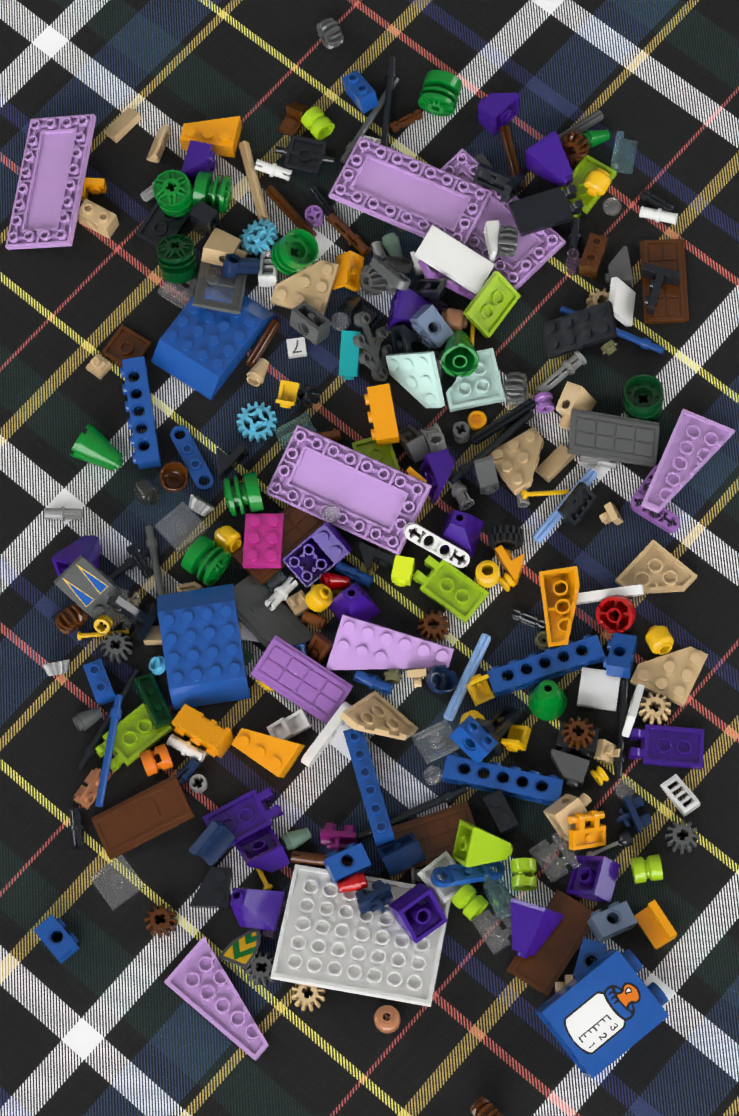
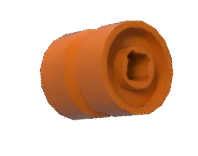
M165 743L156 746L154 751L148 749L139 753L148 777L157 774L159 769L164 771L174 767ZM160 756L162 761L157 763L155 757Z

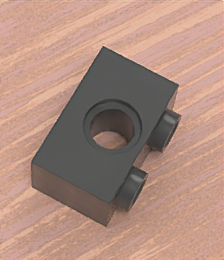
M303 301L292 309L289 325L314 345H318L329 337L331 321L307 302Z

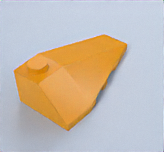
M577 566L539 572L549 648L568 645L580 588Z

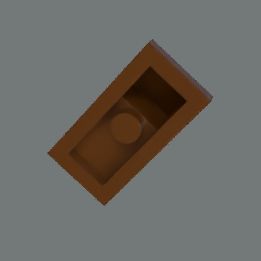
M296 101L287 105V114L279 127V132L290 137L292 135L297 136L303 125L301 118L310 107Z
M317 632L306 648V655L320 665H323L329 658L330 648L333 643L322 633Z

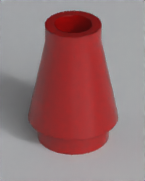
M328 572L320 576V584L328 586L331 591L349 587L350 581L348 576Z
M359 871L343 880L337 881L340 893L359 891L368 887L365 873H359Z

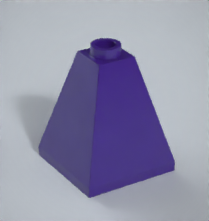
M555 130L525 150V168L528 171L559 187H566L573 182L572 169Z
M409 288L407 291L397 289L391 299L387 331L390 332V327L406 325L410 330H413L409 319L422 306L430 305L431 303Z
M448 511L440 537L463 549L470 557H473L484 521L461 511ZM443 545L440 547L442 549L449 550L448 545Z
M84 535L53 555L52 561L57 576L59 577L80 555L98 568L101 554L100 539L95 535Z
M358 582L353 583L342 591L328 606L339 621L342 614L368 622L381 612Z
M234 888L231 894L230 905L239 926L242 928L275 931L284 892L255 888Z
M511 898L512 949L517 951V956L528 959L529 955L534 957L562 921L564 915L541 906Z

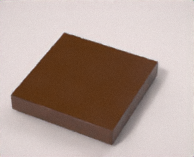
M122 324L101 351V355L122 367L123 359L145 356L153 344Z

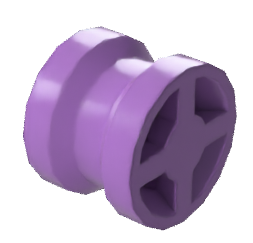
M311 205L305 210V219L311 228L320 227L324 221L323 211L317 205Z
M542 392L534 396L538 413H549L555 409V405L552 403L553 394L551 392Z

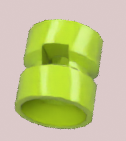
M318 106L307 110L301 118V123L310 130V133L316 140L327 138L335 127L334 123L328 117H325L324 112Z
M659 854L650 855L646 860L642 856L631 858V869L635 884L645 883L648 878L651 881L663 880Z
M512 859L510 861V871L514 876L511 877V889L514 891L537 889V877L534 875L537 871L536 859Z
M465 884L455 893L451 902L457 908H463V914L470 921H473L486 909L489 902L482 895L476 896L477 891L471 884Z

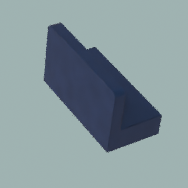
M213 820L190 847L189 851L195 856H201L210 866H214L236 840L237 836L222 821Z
M413 832L377 849L390 877L426 859Z

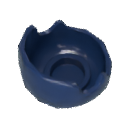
M446 665L433 666L428 671L426 683L430 690L436 694L452 692L458 682L456 672L448 670Z

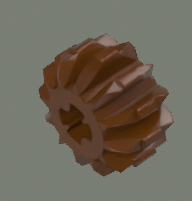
M577 130L573 132L568 131L560 139L567 159L571 158L572 162L583 160L589 153L591 144L587 142L588 137H583V132L578 134Z
M74 604L61 611L54 622L59 631L64 635H68L82 627L86 623L88 615L77 604Z
M433 610L430 611V615L424 612V619L419 618L418 623L420 625L417 626V630L421 631L420 637H426L428 641L433 639L435 643H437V638L443 641L444 635H449L448 628L450 623L446 622L448 617H441V611L437 612L436 615ZM435 624L436 629H432L431 625Z
M577 716V721L570 718V724H563L565 729L561 731V735L565 736L563 738L564 743L569 742V748L576 745V750L578 751L580 745L586 749L587 743H593L591 737L595 736V732L592 731L594 726L593 724L587 725V718L581 722L580 716ZM577 730L580 731V736H576Z
M161 904L160 909H158L156 905H153L154 912L149 910L146 912L150 917L144 918V922L149 923L145 928L147 931L151 930V936H155L158 933V938L161 939L163 933H165L169 937L170 933L168 931L175 932L176 928L173 925L179 923L177 919H174L177 913L172 912L171 906L165 909V905ZM164 918V920H165V923H164V924L161 923V922L158 923V921H157L158 919H161V920H162V919Z
M481 1096L470 1107V1112L474 1116H503L486 1097Z

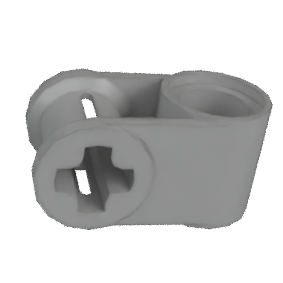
M434 423V426L425 430H419L431 453L447 449L444 435L437 423Z

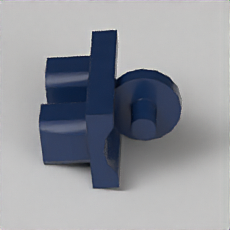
M629 795L624 796L623 804L627 813L624 808H620L618 811L621 816L616 820L618 823L624 822L626 828L632 826L629 821L631 819L637 834L643 832L644 827L652 823V819L648 812L638 816L636 810L644 807L641 795L631 798Z
M379 879L371 885L372 892L367 894L364 889H361L355 893L358 908L362 915L369 911L373 913L377 910L381 914L385 913L384 906L389 904V900L393 898L389 883L384 884Z

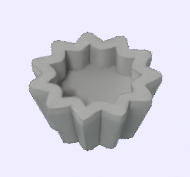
M194 494L190 495L188 507L201 516L205 517L215 509L214 506Z
M70 659L42 664L48 676L68 673Z

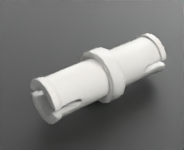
M257 159L256 164L258 165H255L254 170L270 174V177L276 176L287 181L290 180L291 176L289 175L292 174V170L277 166V163L271 164Z
M642 206L639 217L655 220L656 223L665 222L676 225L678 213L662 211V208L653 209Z
M288 577L280 587L274 590L269 599L264 602L267 608L271 604L269 610H275L282 601L288 598V594L298 586L296 580L291 583L294 579L293 577Z
M171 734L167 740L168 746L180 751L183 756L192 757L199 763L206 756V752L193 746L192 742H186L174 734Z

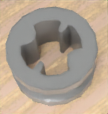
M195 774L189 780V785L193 792L203 793L207 789L208 783L203 775ZM196 780H203V782L201 783L202 787H194V785L196 784Z

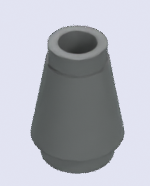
M99 707L77 713L72 719L79 731H86L100 720L103 714Z

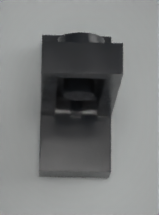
M480 163L473 182L501 193V201L508 203L521 191L525 175L518 173L512 177Z
M644 263L642 277L651 279L649 290H652L651 295L646 296L644 306H647V314L654 315L663 283L678 286L681 272Z
M120 596L110 597L106 603L112 607L115 613L123 614L130 623L136 624L130 635L135 641L145 640L158 615L157 603L146 604L143 612Z
M504 706L491 721L475 719L498 742L489 754L499 757L503 753L499 739L522 716L520 709Z

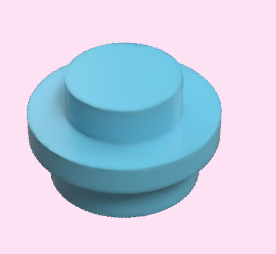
M155 656L150 660L149 669L153 674L161 675L166 670L164 657Z

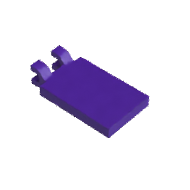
M645 724L644 730L632 728L629 740H641V748L631 747L628 759H643V764L691 769L703 768L704 729Z
M268 787L258 794L254 789L202 818L207 827L213 820L222 821L237 836L236 840L229 847L231 848L236 843L272 826L271 819L283 815V812L278 804L268 809L265 801L275 798L272 790Z

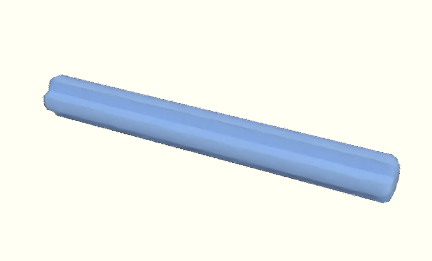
M591 468L587 470L533 534L534 541L541 543L562 518L557 510L579 482H584L588 487L597 477L596 471Z
M485 633L481 634L443 715L444 719L448 721L454 720L468 690L466 685L471 681L470 678L475 675L491 641V636Z

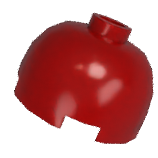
M623 595L608 596L596 608L597 622L608 633H623L632 626L636 619L635 606L630 599Z

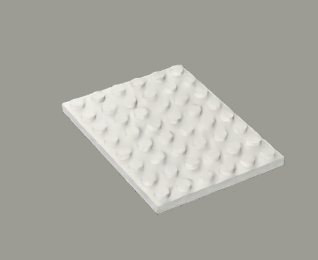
M295 864L271 971V979L431 1007L447 922L415 944L396 921L388 906L389 904L384 906L386 912L383 914L377 910L373 913L369 911L362 915L355 896L357 891L340 893L337 883H332L326 869ZM366 876L368 887L364 888L367 894L373 891L371 886L373 882L380 878ZM380 879L384 884L389 883L391 886L393 898L389 900V904L416 886L415 884ZM437 899L448 920L451 899L444 905Z

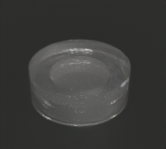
M344 312L335 313L331 318V325L337 331L346 330L350 326V317Z
M621 779L615 786V793L623 800V797L627 795L631 798L635 793V785L629 779Z

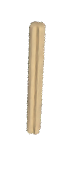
M242 141L238 146L259 221L260 219L265 221L269 216L257 171L254 170L255 164L249 142Z

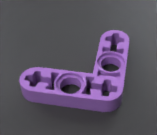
M656 465L631 498L630 507L635 513L664 531L674 533L680 527V519L677 515L663 508L660 511V516L654 518L650 515L651 510L647 509V512H644V507L641 505L636 506V502L643 501L646 495L644 487L650 485L658 467ZM672 520H674V525H671V527H669L667 521L671 522Z

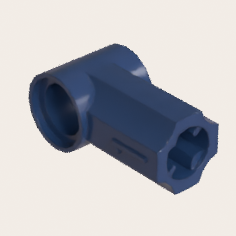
M229 253L225 256L221 273L227 278H235L237 274H258L260 262L258 258H240L236 254Z

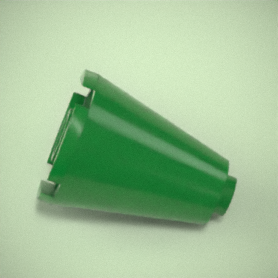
M462 330L453 331L454 334L447 341L441 356V364L444 371L450 376L466 377L477 369L479 357L467 333Z
M88 424L85 427L88 430L86 433L82 432L71 449L73 452L69 455L110 471L119 470L124 462L122 460L123 455L93 425Z
M544 680L530 692L528 707L532 715L542 721H553L560 718L567 707V697L565 692L554 681Z

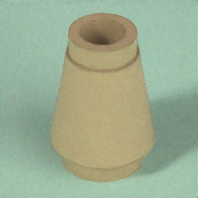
M260 358L247 373L246 380L249 384L256 387L263 384L269 362L266 359Z

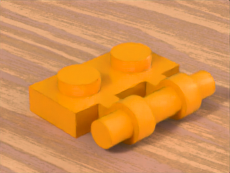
M591 810L585 814L579 812L568 817L569 824L575 823V829H569L570 850L575 851L606 845V825L600 824V819L605 817L604 811ZM590 821V826L585 827V822Z

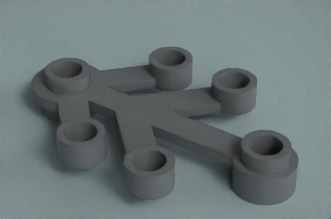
M366 312L356 313L354 315V323L358 328L363 329L365 338L362 334L353 337L354 345L359 346L365 351L359 355V361L371 369V375L375 381L384 382L388 378L386 356L394 352L390 344L382 346L381 359L379 358L382 339L387 337L388 331L385 327L377 328L374 341L368 325L371 321L370 315Z

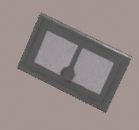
M201 261L192 306L239 315L241 313L247 274H237L235 278H227L221 273L222 266Z

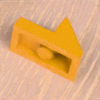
M85 177L81 200L84 202L88 198V192L96 195L106 193L107 185L105 179Z
M500 545L495 548V556L505 572L517 585L525 561V554L513 559L509 550H504L503 546Z

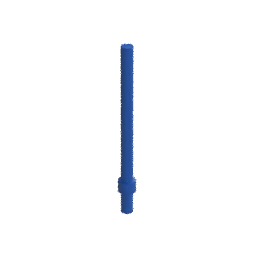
M563 305L560 309V312L566 315L577 312ZM616 328L618 337L638 344L640 348L647 351L650 349L663 354L665 347L653 343L648 338L643 339Z
M120 694L115 695L114 705L110 710L109 717L111 721L95 802L97 807H103L118 721L122 715L123 695Z

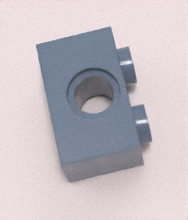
M433 304L422 306L409 319L412 323V328L417 333H420L427 347L439 348L454 334ZM429 324H431V326H432L431 332L429 331V328H428V327H429Z
M619 901L614 902L604 911L598 909L590 914L591 917L587 921L597 942H603L628 931L637 923L627 901L619 903ZM607 917L613 918L615 924L610 923Z

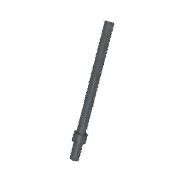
M398 77L394 80L393 90L399 82ZM386 89L378 100V106L372 109L352 142H349L346 146V151L340 159L341 163H346L359 137H363L382 109L385 104Z
M148 525L145 527L147 534L146 545L150 551L157 595H165L157 552L158 542L154 536L153 526Z

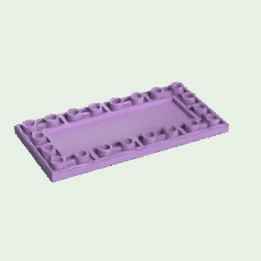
M94 114L34 118L30 120L5 245L8 250L72 246L95 128L96 116Z
M360 136L328 196L330 199L425 238L433 225L466 246L492 196V191Z
M463 148L441 168L443 171L489 189L473 182L479 163ZM489 189L492 191V196L466 244L468 248L488 260L489 256L483 234L486 221L499 220L500 227L507 225L517 227L509 210L508 203L501 201L502 194L492 189ZM515 196L509 202L519 200V198ZM551 227L522 237L518 231L515 255L513 257H503L497 254L495 261L492 262L495 265L491 273L499 271L517 291L566 244V241Z
M297 425L265 494L321 520H329L332 525L400 556L407 541L403 528L409 522H416L432 485Z

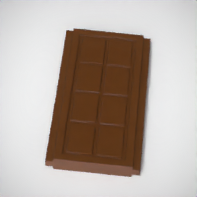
M684 240L640 241L641 277L644 263L681 272L678 286L663 283L654 315L647 314V306H644L646 296L651 295L652 290H649L651 279L642 277L644 323L689 322Z
M291 505L280 512L284 513L282 559L326 521ZM244 544L231 554L241 566L243 563ZM282 561L281 568L244 569L259 584L263 585L286 564Z
M173 775L91 819L107 856L112 860L195 816L176 775Z
M468 802L392 826L395 840L411 832L417 838L426 858L424 861L412 866L417 869L429 865L445 851L452 857L460 819L475 826L476 824ZM411 867L408 868V869H406V870H404V871H402V872H400V873H398V874H401V873L410 871V870H411Z
M560 890L556 891L546 908L564 915L562 921L534 957L529 955L528 959L516 955L506 970L547 997L554 988L555 982L559 980L578 950L583 938L588 934L590 928L587 921L591 917L590 914L594 912Z

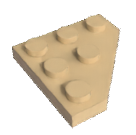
M320 260L275 285L270 303L293 309L305 301L324 316L338 274L339 264Z
M534 427L497 447L488 455H492L496 472L514 495L532 486L534 471H536L544 440Z
M653 539L615 579V583L620 587L643 585L644 594L685 592L697 579V575Z
M690 646L639 663L630 683L635 686L638 684L644 685V690L655 695L659 692L660 697L666 696V700L684 707L708 654Z
M376 691L344 710L340 715V718L354 730L404 741L418 730L417 726Z

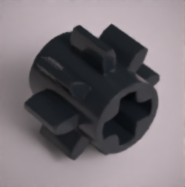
M304 384V388L298 390L297 400L300 402L299 405L312 408L313 404L319 402L320 393L317 391V387Z

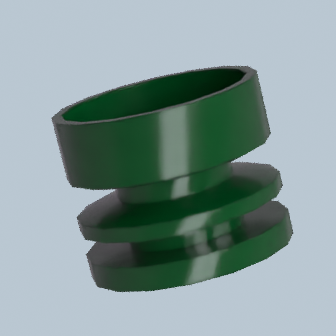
M175 234L163 238L157 244L156 251L160 273L165 281L180 284L190 281L197 275L199 269L195 245L190 237Z
M639 374L627 381L624 386L623 409L628 418L653 422L660 416L663 407L664 389L656 377L649 374Z

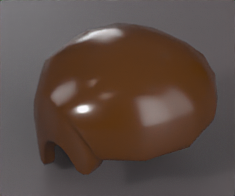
M180 462L166 463L160 472L162 487L168 492L176 493L182 491L187 485V468Z

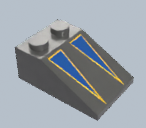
M82 555L54 581L57 587L95 620L109 607L106 603L110 597L122 594V591L110 577Z

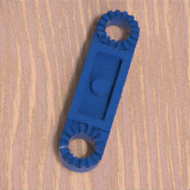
M184 426L174 427L170 433L171 440L197 489L202 492L210 491L214 486L213 476L188 429ZM180 431L185 433L183 439L175 438L176 433ZM206 477L210 480L209 484L205 486L199 484L202 478Z
M501 861L473 867L453 864L447 867H436L430 878L435 886L441 888L496 880L503 876L505 865ZM490 867L497 868L499 872L492 870ZM437 875H442L445 879L442 881V879H438Z

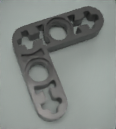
M374 255L372 257L370 266L397 289L402 291L408 290L411 280L403 273L411 272L414 265L411 260L398 256Z

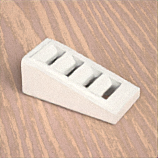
M499 220L486 221L483 230L491 262L495 261L498 251Z
M264 250V254L260 252V270L258 273L260 287H275L278 283V270L274 265H264L273 264L271 259H265L271 257V250Z
M677 774L660 785L683 817L697 809L701 804ZM676 781L677 785L669 790L668 786ZM677 789H682L678 794H673ZM683 794L687 795L681 801L678 800V798L681 797ZM690 799L691 803L684 807L682 804Z

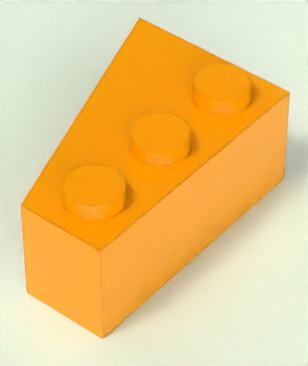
M240 116L184 123L180 136L182 150L187 151L190 140L212 144L215 155L235 158L242 129Z
M389 383L367 387L368 394H364L366 405L370 406V411L367 412L369 423L373 422L374 429H371L372 441L376 440L377 446L399 443Z
M187 704L183 705L171 722L175 733L181 737L187 736L196 747L201 745L206 749L205 752L214 758L216 756L222 758L234 741L230 728H221L217 725V721L214 719L209 720L203 713Z
M241 728L231 744L279 778L286 776L306 746L245 728Z

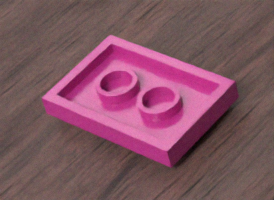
M284 513L246 514L243 568L282 567Z

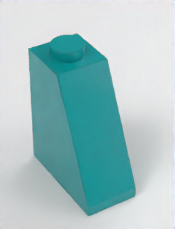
M345 330L341 332L339 375L343 376L345 380H354V377H359V355L362 349L354 345L353 337L358 334L363 335L364 332Z

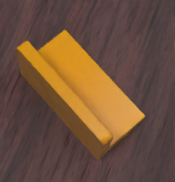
M351 250L337 255L335 264H339L340 267L333 289L345 287L353 292L360 291L361 278L359 275L363 268L364 257Z
M655 900L648 903L647 908L635 914L637 923L654 949L657 950L676 938L677 933Z

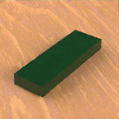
M149 673L135 677L133 682L155 729L172 725V714L153 674Z

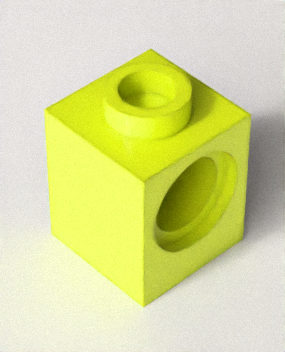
M395 555L391 574L392 583L399 587L411 586L415 568L414 558Z

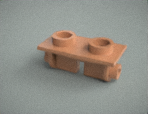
M95 767L94 770H91L84 781L88 786L81 785L74 794L73 800L87 810L97 797L101 775L100 768Z

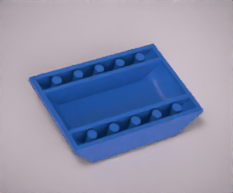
M207 283L204 299L232 304L234 288ZM246 295L243 296L241 313L239 315L192 306L193 296L159 339L151 363L209 400H212L262 335L270 320L276 316L275 313Z
M227 584L157 596V612L173 709L181 710L184 704L193 708L251 698L234 585Z

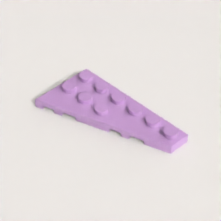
M682 409L641 506L659 513L727 442L736 430Z
M342 614L326 669L432 668L436 665H446V668H448L454 648Z
M203 936L164 983L256 1061L269 1045Z

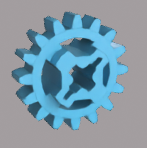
M260 219L258 223L254 220L252 225H247L248 229L242 230L244 234L240 235V244L249 255L254 253L257 256L259 252L264 254V250H270L269 246L275 244L274 240L278 239L276 234L279 232L274 223L270 222L269 219L265 222L263 219Z
M256 401L254 406L248 403L247 409L241 408L243 414H237L239 420L236 423L239 426L238 431L242 433L243 438L249 436L250 442L253 438H256V441L259 442L260 438L266 441V435L273 436L271 430L277 429L275 424L278 421L275 418V411L271 412L270 405L265 408L264 402L258 406ZM264 414L268 416L269 421L267 420V418H264ZM245 423L250 427L249 430L245 427Z

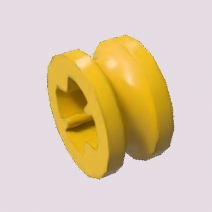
M505 572L503 577L499 578L498 583L507 592L510 591V587L516 586L513 579Z
M100 615L94 622V628L100 634H107L113 627V620L107 615Z
M597 766L595 771L591 770L590 772L594 780L601 786L603 781H608L609 778L600 766Z

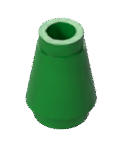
M607 129L587 130L583 133V137H588L587 142L591 144L590 148H593L610 140V133Z

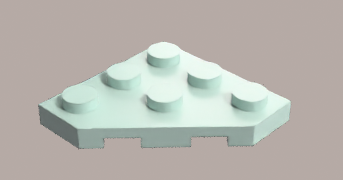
M493 348L476 351L479 357L477 369L466 377L457 376L456 381L449 387L446 397L450 412L505 401Z
M434 351L398 353L386 356L389 374L425 408H441L445 406Z

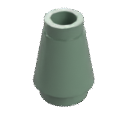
M394 232L383 236L382 245L390 256L403 257L399 236H396Z
M306 827L286 832L280 838L285 850L292 851L312 837L309 829Z

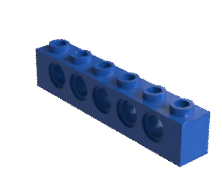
M141 356L123 359L120 374L121 378H125V384H122L124 395H127L128 401H125L126 412H130V418H127L128 428L132 429L133 433L130 436L131 447H135V453H132L133 463L138 465L139 470L160 467L161 459L145 358ZM135 376L139 377L138 380H136V381H131V378H132V377H135ZM137 393L142 394L139 398H133ZM138 411H144L140 416L135 415ZM141 428L147 429L144 433L138 432ZM144 445L149 446L147 450H140Z
M586 635L579 641H569L568 645L558 648L550 647L544 650L543 653H532L527 655L525 659L519 661L514 659L501 667L499 665L493 666L486 672L489 676L487 680L494 697L497 698L539 684L544 680H551L581 670L582 667L587 668L604 662L605 654L598 636ZM583 649L587 653L581 656L577 654V651ZM564 655L568 657V660L562 662L558 658ZM548 662L550 666L547 668H542L540 666V663ZM523 668H529L532 672L529 674H524L521 672V670ZM505 674H511L513 678L511 680H505L503 676Z
M353 728L345 730L343 733L376 847L395 841L365 734Z
M457 753L447 754L442 774V782L459 786L465 785L468 788L490 793L501 790L504 796L549 806L560 799L564 780H561L556 775L543 776L538 771H521L522 769L516 766H510V768L503 767L502 764L497 762L489 764L481 760L476 764L472 759L464 758L463 755ZM467 767L470 769V771L467 774H462L459 772L460 768ZM486 771L489 773V776L487 778H480L478 774ZM502 775L507 776L508 781L501 783L498 781V777ZM525 780L528 784L525 787H520L517 782ZM539 784H544L547 786V789L539 791L536 787Z

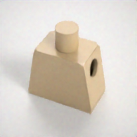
M215 228L203 247L201 261L223 266L227 254L232 253L240 258H247L248 252L239 249L241 243L239 238Z
M567 381L556 406V411L562 416L558 423V426L562 429L568 430L570 426L572 408L591 411L597 403L582 386Z
M582 793L579 798L565 794L543 812L559 836L569 841V829H575V823L569 824L568 817L579 812L583 814L588 813L586 807L592 800L585 793Z

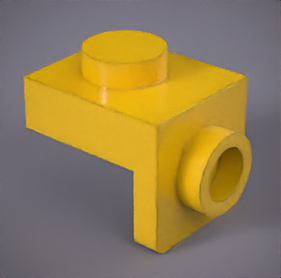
M281 380L278 398L275 403H280V407L291 409V406L297 405V392L300 383Z
M477 674L471 677V681L466 685L475 706L495 698L487 682L488 674L484 676Z
M512 725L507 739L501 738V743L511 752H517L518 750L526 751L531 728L529 726Z

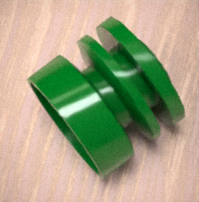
M429 71L425 76L423 89L418 99L419 106L432 115L441 117L452 115L456 108L457 98L461 92L462 81L447 71Z
M167 170L157 176L152 188L153 195L161 210L172 217H180L189 213L193 207L194 189L187 176L178 170Z
M198 172L193 190V206L197 205L201 200L209 206L211 203L212 208L217 211L219 209L220 213L225 214L232 198L231 176L225 175L223 178L221 174H218L214 181L212 173Z
M294 229L285 234L272 246L270 253L271 261L279 272L285 275H294L304 270L317 259L319 249L315 237L310 232L304 229Z
M256 471L243 474V483L239 482L236 475L233 476L234 485L230 484L229 477L224 478V495L232 517L237 516L236 507H240L242 515L245 514V505H249L251 512L264 510Z
M202 535L192 543L185 553L181 567L191 575L197 574V579L203 581V584L206 586H211L223 575L232 556L230 552L224 551L221 546L216 547V543L206 535Z

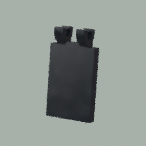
M575 185L568 186L563 191L561 187H557L509 202V210L521 237L573 221V215L583 213L582 208L584 205L582 200L575 201L572 204L569 201L576 198L575 193L577 189Z
M156 202L135 233V236L156 248L163 238L181 233L190 219V212L180 217L168 216Z

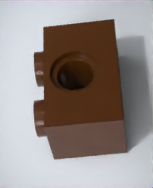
M590 233L579 264L580 275L597 279L608 247V237Z

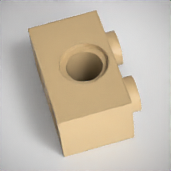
M85 199L79 208V223L109 239L119 226L116 214L88 199Z

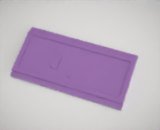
M274 635L250 673L251 676L326 725L343 704L353 687L276 635Z

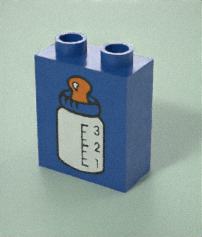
M629 949L622 954L619 950H608L535 1010L536 1014L583 1075L589 1078L597 1076L669 1016L662 1007L669 1001L667 996L656 983L652 982L648 986L644 984L637 975L643 969V966Z

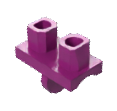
M326 823L324 829H321L320 844L334 849V851L337 850L338 853L339 850H345L344 847L355 842L357 845V833L355 832L354 825H345L343 831H336L334 823Z

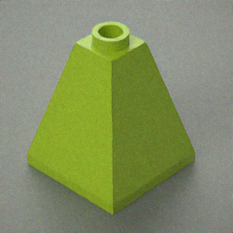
M460 819L452 858L465 867H473L506 860L508 856H511L513 851L511 843Z

